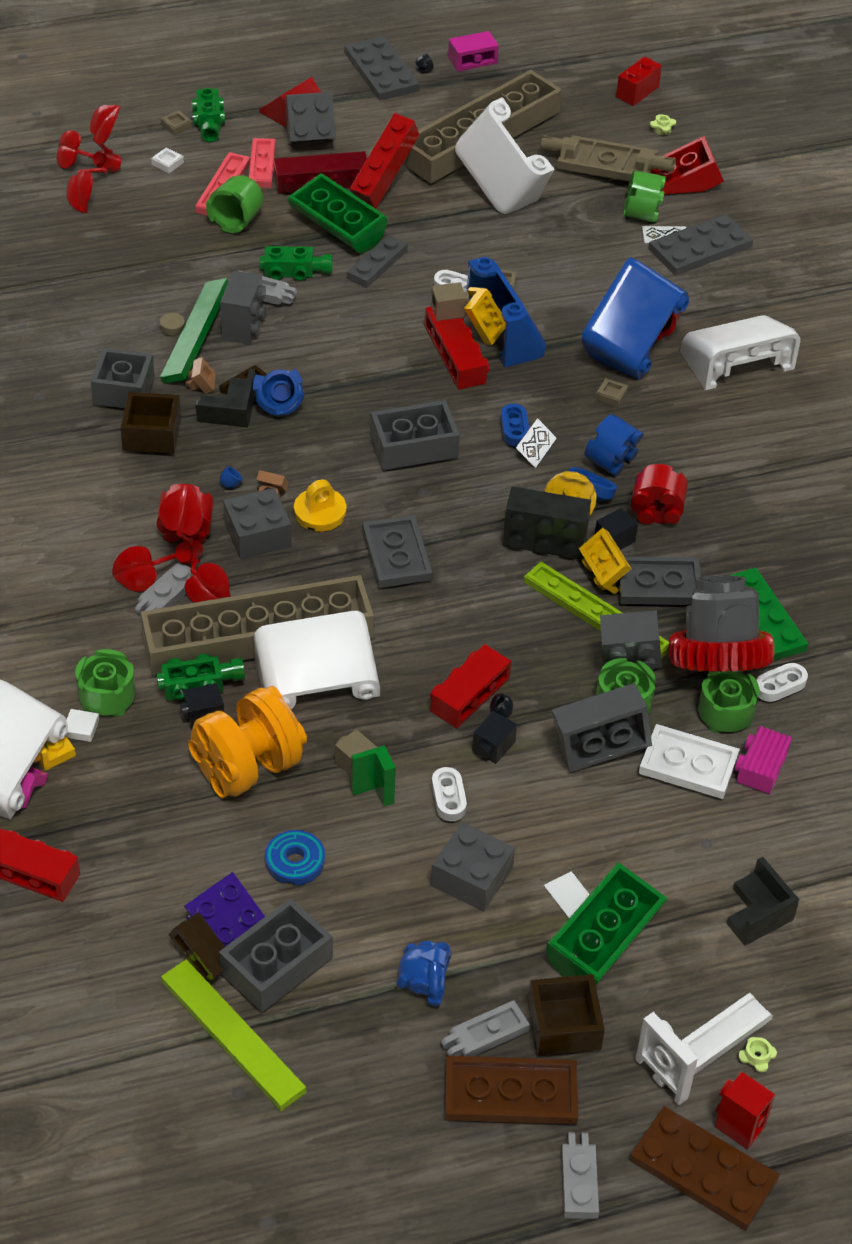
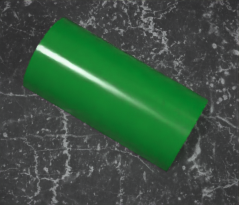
M322 173L288 197V203L293 209L359 253H365L374 248L386 230L387 216Z
M617 862L547 943L546 953L549 961L563 977L593 974L595 984L597 985L666 903L668 898L624 865Z

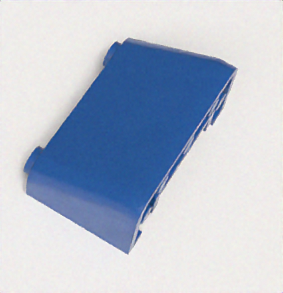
M488 257L469 260L467 290L470 287L487 288L492 294L498 309L501 310L502 318L506 323L504 351L500 352L499 359L504 368L542 358L546 352V342L496 262Z
M632 257L628 258L583 331L582 343L588 356L640 380L642 375L646 374L651 367L652 361L650 360L649 351L672 313L679 314L681 311L684 312L689 304L688 293L642 262Z

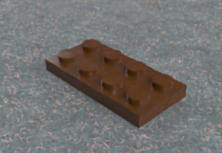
M446 1055L445 1120L577 1125V1060Z
M663 1106L632 1151L629 1159L630 1162L744 1231H747L780 1176L779 1173Z

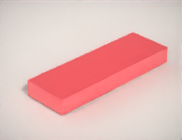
M253 138L249 177L256 181L260 188H272L276 139Z

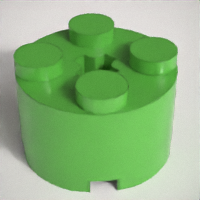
M633 171L627 189L628 195L627 199H625L623 215L656 223L659 209L656 208L658 205H662L664 191L660 190L664 188L666 177L642 171Z
M102 649L95 651V655L89 658L83 657L77 664L75 675L78 698L82 709L103 716L113 715L119 717L125 714L126 709L133 703L136 695L134 668L126 656L116 650Z
M627 658L611 660L601 669L596 695L635 683L647 706L648 714H650L655 692V675L651 668L641 661L637 660L636 663L628 662Z
M739 671L709 672L708 676L703 680L698 702L699 715L708 725L709 730L714 733H721L722 731L736 732L749 728L754 719L760 693L758 682L749 673L745 675Z

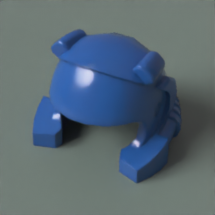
M279 369L268 373L265 377L255 375L253 390L256 393V402L265 412L277 417L287 416L300 406L304 393L302 389L303 380L298 370L294 369L289 372Z
M423 941L418 943V945L414 943L408 944L403 951L404 955L399 963V978L396 984L399 988L405 987L414 994L429 996V1005L439 1008L445 991V974L453 951L450 950L449 945L445 942Z

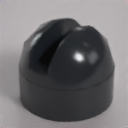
M427 53L416 59L415 64L418 71L425 73L434 69L432 59Z
M502 693L495 695L490 703V712L495 711L508 718L513 712L511 697Z

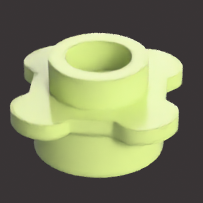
M657 115L656 119L650 122L654 132L659 135H668L671 132L672 126L676 125V120L670 119L667 115Z
M751 1037L747 1041L745 1050L739 1052V1060L742 1063H749L754 1066L758 1072H765L768 1069L769 1061L776 1057L777 1051L766 1039Z

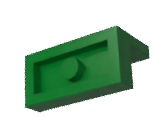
M385 745L352 755V794L358 795L375 789L383 807L394 804L396 767Z

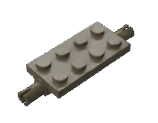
M544 135L541 141L542 150L560 152V157L557 160L558 169L586 173L592 176L597 175L630 181L633 171L651 173V171L657 169L672 173L676 164L675 158L658 156L659 150L572 135L571 138L564 137L562 139Z

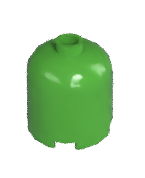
M237 175L229 178L211 193L206 201V212L212 222L215 220L224 232H240L260 211L263 205L262 190L256 181L250 177Z

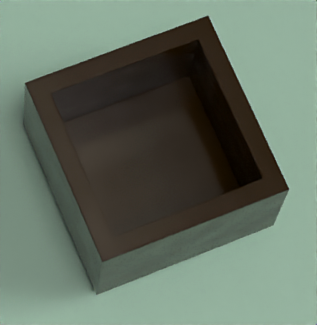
M128 392L121 423L122 449L127 451L175 454L181 421L180 395Z
M593 974L530 980L528 1006L538 1056L602 1049L605 1028Z

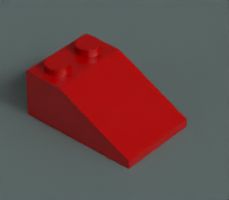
M705 136L663 155L664 157L676 159L675 169L672 173L657 169L651 171L652 174L666 177L664 188L660 190L664 191V194L703 192L724 182Z

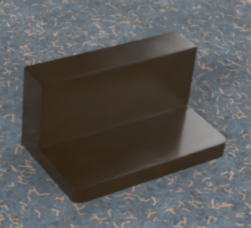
M196 913L187 921L184 920L168 934L189 963L208 983L224 971L220 966L219 951L225 948V946L200 913Z

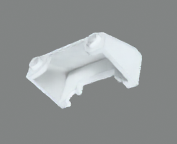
M502 97L491 102L464 132L455 146V152L495 209L500 213L509 214L538 201L555 169L541 155H532L526 158L502 124L508 120L511 114L508 104Z
M763 315L689 332L682 340L680 353L703 388L709 390L717 387L715 381L722 374L725 377L729 376L731 366L770 357L774 365L779 364L783 372L795 369L800 337L793 328Z
M348 611L269 624L260 627L255 632V667L260 686L265 689L275 686L290 709L296 704V696L351 687L353 695L359 699L367 700L380 696V684L369 630L362 612Z
M0 680V816L11 820L16 810L21 809L25 800L20 784L45 742L56 743L59 739L65 737L68 723L64 715L3 680Z

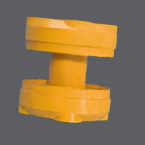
M270 686L266 689L257 688L238 701L236 713L239 726L228 714L222 711L208 713L194 722L191 740L188 741V748L203 774L211 783L215 793L222 799L228 795L236 797L248 791L257 783L258 766L256 759L266 769L274 773L287 770L298 764L301 760L304 744L307 743L305 730L297 721L294 713L275 686Z

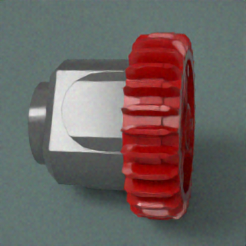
M712 575L697 578L696 587L692 592V605L687 606L686 630L678 631L669 638L670 662L676 667L698 670L699 672H743V670L760 669L770 665L773 661L774 643L771 634L759 630L758 592L753 587H746V578L740 576Z

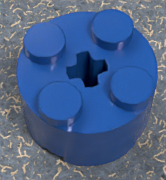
M611 414L595 430L598 434L595 440H589L584 456L617 477L623 470L624 463L626 461L632 462L638 454L639 449L636 448V445L641 441L643 433L620 417Z

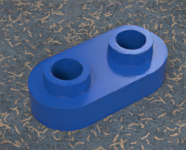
M508 404L501 410L503 438L511 446L517 447L529 431L527 411L519 404Z
M571 467L569 469V472H578L591 481L597 500L607 501V499L614 498L617 486L613 482L582 468Z

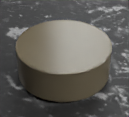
M167 313L160 318V330L164 334L175 336L182 333L185 326V320L182 315Z

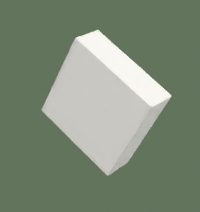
M164 148L151 158V165L168 174L184 163L182 155L168 148Z
M70 709L66 720L68 730L65 736L71 739L91 742L99 723V714Z

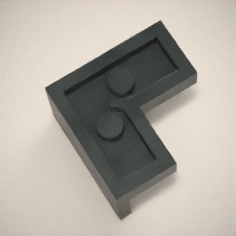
M249 369L247 379L231 377L227 398L201 395L200 401H196L195 405L197 422L248 428L255 391L253 390L255 369Z
M764 857L757 859L753 873L734 882L733 890L747 907L729 916L726 924L744 946L794 920L800 899Z

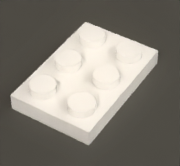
M656 724L651 736L652 746L646 749L639 768V774L723 799L740 749Z

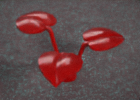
M102 105L93 113L90 122V132L94 135L93 141L103 150L97 151L95 154L79 150L81 136L74 130H68L60 137L56 159L61 168H70L75 163L77 154L93 158V163L97 166V168L79 170L78 175H73L68 182L66 189L67 200L74 209L80 212L88 213L87 205L93 186V176L91 173H107V171L115 173L121 166V157L114 154L112 149L104 145L111 134L121 106Z
M186 484L169 494L162 501L159 508V517L164 527L171 531L177 530V536L185 541L176 547L175 553L152 561L148 548L144 546H131L122 551L113 564L112 575L115 580L129 590L142 592L156 582L157 572L153 566L177 558L183 564L192 563L190 571L193 576L185 582L186 594L192 602L196 603L231 597L228 577L219 565L204 563L196 571V567L200 563L198 559L203 555V546L199 541L186 535L192 536L200 530L203 523V511L199 497L191 484Z

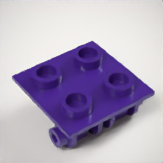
M233 872L184 905L189 913L186 916V920L196 913H200L225 947L265 917Z

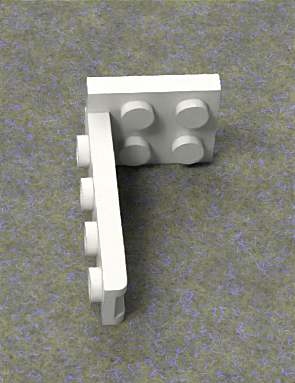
M748 993L689 1036L680 1040L674 1034L670 1024L665 1020H661L652 1012L643 1019L635 1060L639 1064L644 1061L655 1072L653 1079L661 1087L666 1084L676 1094L674 1101L679 1106L689 1098L695 1074L771 1021L773 1015L751 993Z

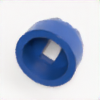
M227 466L220 475V483L227 489H234L243 481L241 474L230 466Z

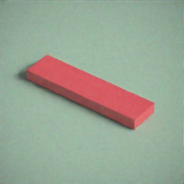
M230 152L227 154L195 205V213L208 216L206 201L211 193L229 178L244 175L250 165V157Z

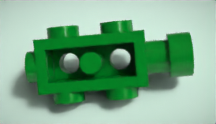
M204 88L196 90V99H192L194 125H198L204 141L214 142L219 138L221 124H225L223 97L219 98L218 89Z
M265 246L264 256H260V271H264L265 277L280 280L282 277H294L296 280H304L307 277H313V271H322V274H332L333 256L332 254H322V257H314L313 247Z
M200 654L194 660L182 661L180 658H172L166 664H161V673H156L158 689L164 690L166 701L184 699L183 690L217 683L219 691L223 692V680L232 679L233 682L245 680L242 658L230 659V662L219 664L218 656L211 657L209 654Z

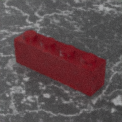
M366 152L274 158V178L278 194L294 193L321 173L343 188H350L367 160Z

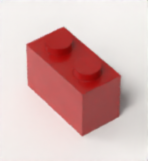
M645 56L618 75L616 98L635 106L659 87L662 65Z
M741 1072L734 1081L729 1079L719 1093L722 1099L715 1109V1113L718 1114L715 1128L748 1150L766 1127L775 1094L744 1072Z

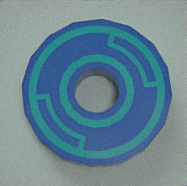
M302 830L285 831L270 840L265 849V866L269 874L278 882L286 884V881L293 882V885H302L313 881L323 870L325 848L321 841L312 833ZM292 854H299L303 857V859L297 862L290 861L287 858Z

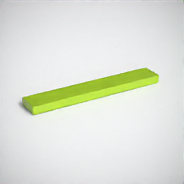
M543 562L537 564L524 576L523 583L601 631L600 615L623 613ZM659 636L662 659L669 652V641Z
M187 959L161 976L162 984L280 1111H283L306 1094V1086Z

